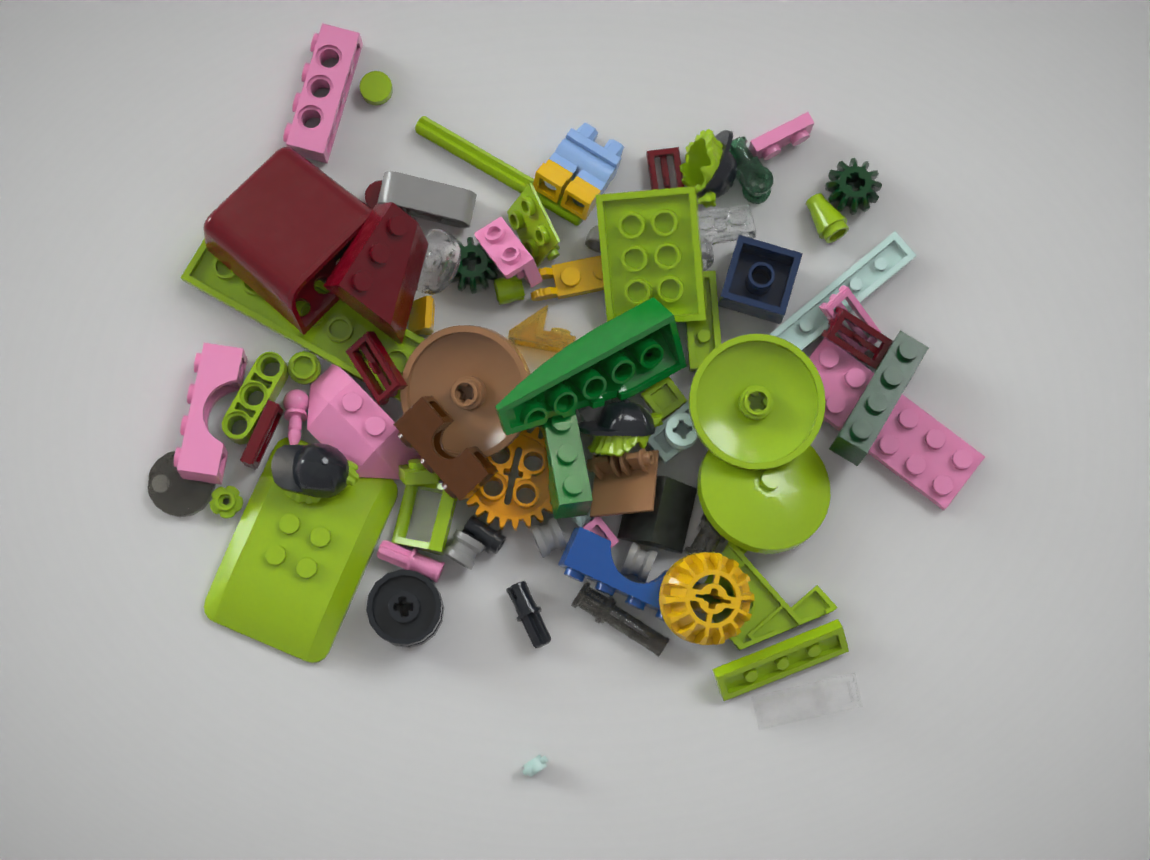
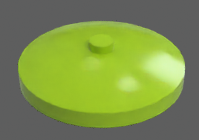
M747 334L720 344L707 355L694 374L688 403L693 428L700 441L714 456L738 468L766 470L792 461L811 445L821 428L826 401L820 374L810 358L801 349L776 336Z
M811 445L792 461L766 470H747L729 465L708 450L701 462L697 478L700 504L714 529L732 544L755 553L775 554L798 547L808 540L821 526L830 504L831 494L828 473L820 456Z

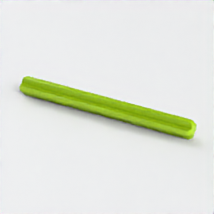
M422 116L415 126L416 133L517 192L522 193L529 183L533 184V178L428 117ZM537 192L543 207L576 226L582 223L583 219L560 206L563 196L555 203Z

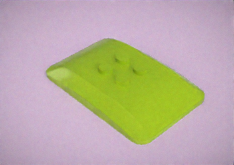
M288 437L275 445L255 486L207 594L204 611L207 617L217 624L306 662L317 663L325 659L332 648L398 497V487L393 479L359 477L355 485H347L336 496L322 498L317 503H297L284 494L285 490L281 489L274 482L271 464L276 450L284 445H290ZM300 440L298 445L310 444L303 440Z

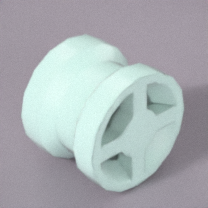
M675 414L666 424L664 436L666 442L672 448L685 450L694 445L698 436L693 428L689 414Z

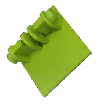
M529 183L507 213L511 227L516 230L522 244L533 257L538 268L546 257L550 261L560 256L558 252L560 249V239L533 184Z

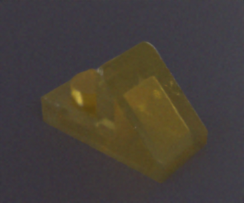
M546 305L509 330L508 340L514 345L558 353L576 341V336L570 335L571 332L562 328H551V331H545L549 313V306Z

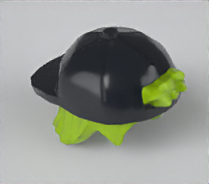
M710 129L706 131L701 130L700 135H696L695 141L689 142V145L685 148L687 152L685 154L686 163L680 165V171L684 176L681 181L687 187L696 186L698 204H702L705 208L715 207L716 198L728 192L734 184L733 182L737 175V160L729 151L733 139V131L724 130L714 136L713 131Z
M623 399L621 402H611L601 410L597 421L580 422L578 426L580 432L594 436L592 443L587 447L591 453L620 457L624 452L628 453L637 443L641 449H645L650 436L655 433V427L663 425L662 418L664 415L657 412L650 413L642 405L630 402L629 399Z
M323 443L284 445L276 450L272 459L271 469L274 482L281 489L285 490V495L297 503H317L322 498H331L338 495L347 485L353 486L359 480V474L356 472L358 465L347 460L337 448Z

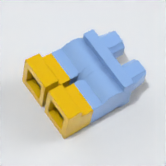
M584 123L577 130L570 129L566 138L558 145L548 161L543 163L536 171L533 182L537 192L555 203L563 196L560 206L583 220L587 219L596 205L595 195L603 194L615 177L624 146L614 139H609L604 147L594 142L597 139L598 132L596 128L587 123ZM544 181H546L547 183L551 184L552 186H554V187L557 188V189H556V190L549 189V188L545 185ZM572 198H574L575 200H577L578 202L582 203V204L585 205V206H584V207L577 206V205L573 202Z

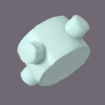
M538 755L523 765L525 768L523 774L532 777L547 767V757Z

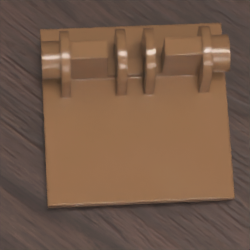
M640 449L639 452L634 453L624 452L620 457L615 455L600 456L597 454L593 455L592 459H588L587 469L589 472L595 473L590 517L653 511L659 451Z

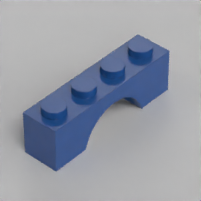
M582 527L574 528L558 563L559 566L566 569L564 575L579 582H583L584 578L596 583V590L609 596H613L615 592L627 597L625 600L626 604L642 611L645 606L657 611L656 618L664 621L659 606V591L662 580L668 570L663 571L650 582H633L617 570L611 555L610 540Z

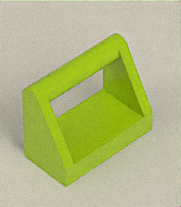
M442 483L406 485L391 542L400 546L416 548L443 556L458 498L450 497L443 489ZM418 489L442 494L430 542L406 538Z

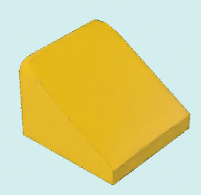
M427 295L413 301L408 330L417 335H432L434 332L435 302L432 296Z

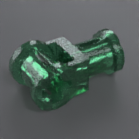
M738 137L732 140L729 150L737 160L736 178L742 187L743 196L748 202L752 204L763 203L771 194V187L773 185L772 172L762 165L757 156L753 157L746 145L748 143L746 137ZM763 183V188H760L758 185Z

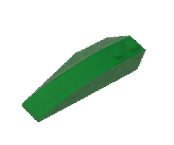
M652 297L596 327L566 346L533 371L495 406L503 432L506 435L514 434L546 424L548 418L560 415L562 418L575 415V410L587 406H590L592 409L604 406L605 401L616 397L620 400L630 398L687 367L674 315Z

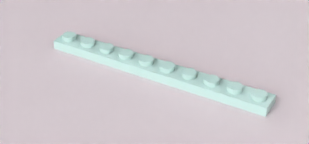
M894 231L769 335L782 338L794 344L802 351L805 350L821 336L824 330H828L830 327L828 324L829 320L819 306L823 302L828 303L830 301L829 297L832 294L836 295L839 293L838 289L842 285L849 287L859 303H861L914 260L917 255ZM844 299L842 301L848 312H851L853 309ZM688 402L664 420L663 425L657 426L655 433L648 440L647 444L652 450L659 451V458L664 464L668 463L682 451L672 448L666 442L664 436L666 424L675 414L687 413L690 415Z

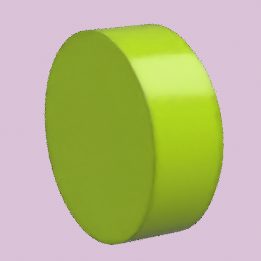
M371 71L365 74L360 81V92L367 103L382 105L391 98L393 87L390 78L385 73Z

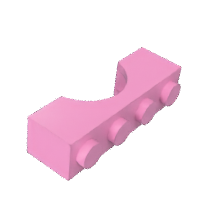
M204 343L202 353L196 354L194 372L197 373L195 384H190L187 395V402L191 405L188 416L184 415L181 422L180 433L184 436L182 447H177L174 454V467H177V471L182 479L222 485L228 451L224 443L209 433L208 419L216 402L229 393L239 391L243 384L248 360L243 348Z

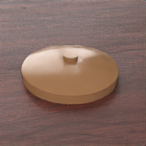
M474 325L448 327L427 337L409 357L402 374L408 386L400 389L402 410L405 413L421 397L433 396L454 420L443 432L442 444L444 449L450 455L457 457L466 448L477 446L486 457H489L507 448L522 432L506 435L503 432L495 406L531 373L524 357L516 346L496 331Z

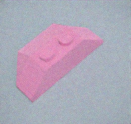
M332 364L310 385L307 430L320 443L337 448L347 460L357 464L358 470L356 472L359 474V477L400 480L399 465L408 464L410 459L421 458L413 447H407L398 437L399 431L393 425L395 422L340 367Z

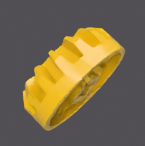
M700 552L687 555L670 567L660 586L659 606L665 623L674 634L694 644L719 645L725 643V640L736 637L741 633L740 628L752 616L749 613L750 603L754 601L755 597L754 593L750 592L748 584L751 581L750 577L738 567L739 563L720 553ZM713 575L712 583L695 585L702 577ZM720 576L730 583L735 597L728 596L726 590L719 585ZM708 594L713 599L720 600L721 602L709 603L695 595ZM724 609H732L727 618L720 622L712 623L713 614H718ZM694 611L706 614L705 621L698 618Z

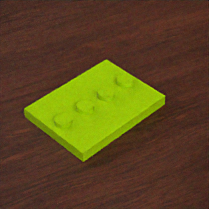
M696 186L595 195L607 322L652 297L674 315L676 322L707 320Z

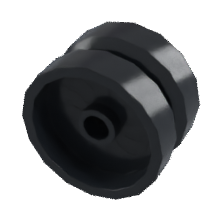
M401 569L387 573L375 582L368 595L366 612L370 625L382 639L394 646L411 648L426 643L436 635L443 622L444 605L440 592L429 578L417 571ZM402 605H412L413 611H408L409 616H403L400 612Z

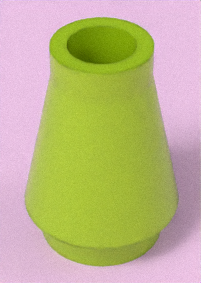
M822 193L815 194L806 201L805 204L810 211L819 238L825 239L827 243H832L842 238L848 232L847 219L825 199Z

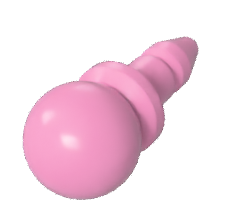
M295 389L289 391L283 400L286 410L284 418L289 421L288 440L290 445H298L301 439L302 422L307 420L308 414L306 411L309 407L308 395L302 390Z

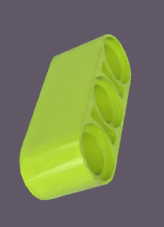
M265 352L256 359L223 417L222 430L236 444L243 445L249 442L267 401H276L288 379V366L278 353ZM279 363L280 370L276 375L270 377L264 375L265 367L268 364ZM255 391L263 392L264 397L260 404L254 406L248 404V398L251 393ZM236 421H247V428L244 433L240 435L232 434V426Z

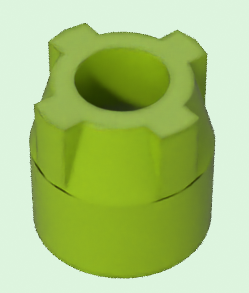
M516 276L509 279L505 277L494 279V288L499 305L524 299L525 292L521 279L519 280Z

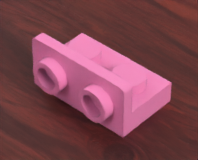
M502 217L475 232L477 241L506 279L514 275L519 280L525 278L531 288L543 281L533 257Z

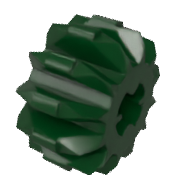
M852 158L849 166L840 161L837 165V170H830L828 177L831 181L826 183L825 190L832 192L828 198L829 203L840 202L837 208L839 212H842L845 206H848L850 214L855 215L858 207L866 212L870 208V203L877 202L879 196L876 192L880 191L882 183L875 181L879 174L878 170L867 171L869 167L868 161H865L860 167L857 165V160ZM849 182H854V186L858 188V190L853 191L852 186L848 185Z
M468 237V246L464 247L460 241L455 242V246L459 250L458 257L452 263H444V270L451 272L448 276L450 283L459 281L457 286L459 291L462 292L468 284L470 285L471 293L475 294L477 292V284H480L483 289L487 290L489 288L487 279H497L498 274L493 270L497 269V266L480 243L475 246L473 237ZM470 260H476L475 270L473 271L468 270Z

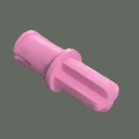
M388 540L382 541L377 552L379 559L405 570L417 571L436 583L445 565L444 562H439L417 553L418 549L416 548L412 551Z

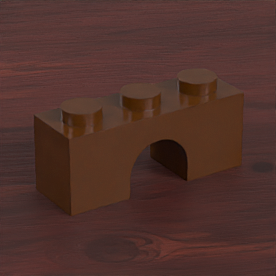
M433 396L421 397L393 424L399 431L398 437L407 447H413L421 456L420 462L430 473L438 475L443 481V489L450 497L458 498L459 501L468 499L491 479L498 470L477 446L466 448L457 457L450 455L443 447L442 435L454 420Z

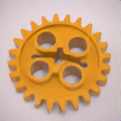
M536 427L531 434L527 430H523L514 442L504 449L510 455L506 463L498 464L492 460L491 456L486 457L498 472L474 493L466 503L468 507L479 506L475 513L477 518L484 513L488 514L487 525L498 519L501 530L504 529L507 522H511L514 531H517L520 521H523L528 529L531 527V518L533 517L542 523L544 521L543 510L553 514L548 489L549 468L544 438H538L539 427ZM517 448H521L522 454L518 465V476L522 477V479L516 478L511 502L506 505L504 500L509 482L508 476L504 474L511 473L515 451ZM530 456H536L542 461L543 465L539 470L530 471L524 466V461ZM490 481H497L502 485L503 490L497 496H489L484 492L485 485ZM523 488L531 489L536 496L528 504L520 502L516 497L518 491Z

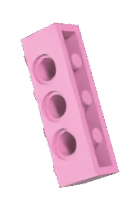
M322 23L319 34L315 33L312 38L311 52H313L311 62L304 65L302 72L303 89L301 93H296L292 107L293 112H295L293 122L287 123L283 136V141L286 142L287 147L293 148L304 158L328 164L363 46L360 33ZM335 58L339 60L334 67L327 68L323 66L327 59ZM320 88L330 90L325 97L318 98L314 96V93ZM311 118H319L321 120L319 125L314 128L306 127L305 123Z

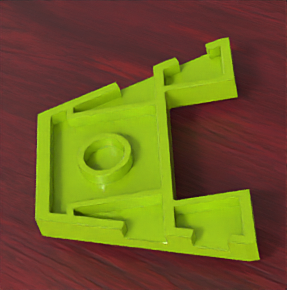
M728 541L721 553L723 556L739 563L738 567L742 572L748 574L751 580L748 582L750 592L754 593L755 597L754 601L750 603L749 613L752 614L750 620L744 622L740 628L741 633L739 635L729 638L739 651L829 614L838 608L818 585L790 607L744 555L748 550L742 549ZM709 575L705 583H712L713 575ZM720 576L719 585L726 590L728 596L735 597L730 583ZM708 594L697 595L698 598H703L704 601L709 603L721 602L720 600L713 599ZM724 609L718 614H713L712 620L715 623L724 620L729 616L732 609Z

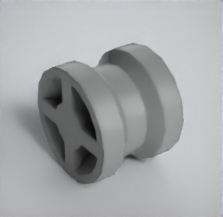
M549 519L548 523L543 526L534 525L530 527L542 558L549 556L550 552L555 549L562 551L566 548L565 538L556 519Z
M456 529L453 534L454 541L451 546H447L444 549L443 554L472 570L475 565V556L478 553H482L485 546L471 536Z
M633 542L620 573L625 575L634 574L638 577L639 581L646 583L658 552L655 550H643L640 544Z

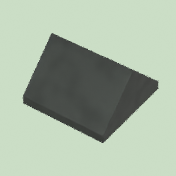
M657 475L654 510L623 514L617 538L682 554L697 488L668 476Z

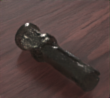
M586 581L571 606L583 609L595 617V622L598 624L606 622L659 657L670 639L615 605L617 601H615L614 597L610 596L607 598L593 589L589 581Z

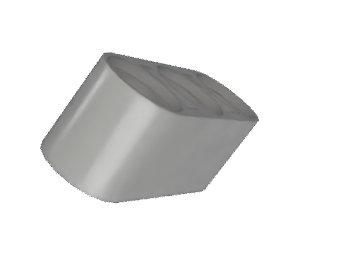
M387 171L383 176L377 204L393 202L410 216L453 227L469 228L477 195L464 188L399 172Z

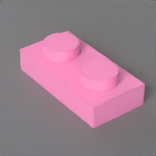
M809 112L751 140L748 152L753 161L762 157L764 160H769L781 152L780 148L790 143L796 146L806 141L810 137L809 134L814 125Z

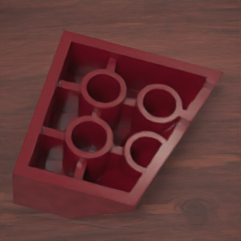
M393 202L376 204L323 285V287L398 344L403 342L429 245L419 223Z

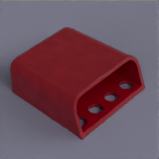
M282 147L207 217L203 227L206 248L293 324L300 333L305 335L340 300L331 292L325 294L316 292L314 289L315 282L319 279H328L336 267V262L343 256L373 209L293 148ZM304 301L310 306L309 313L305 316H300L296 309V302Z

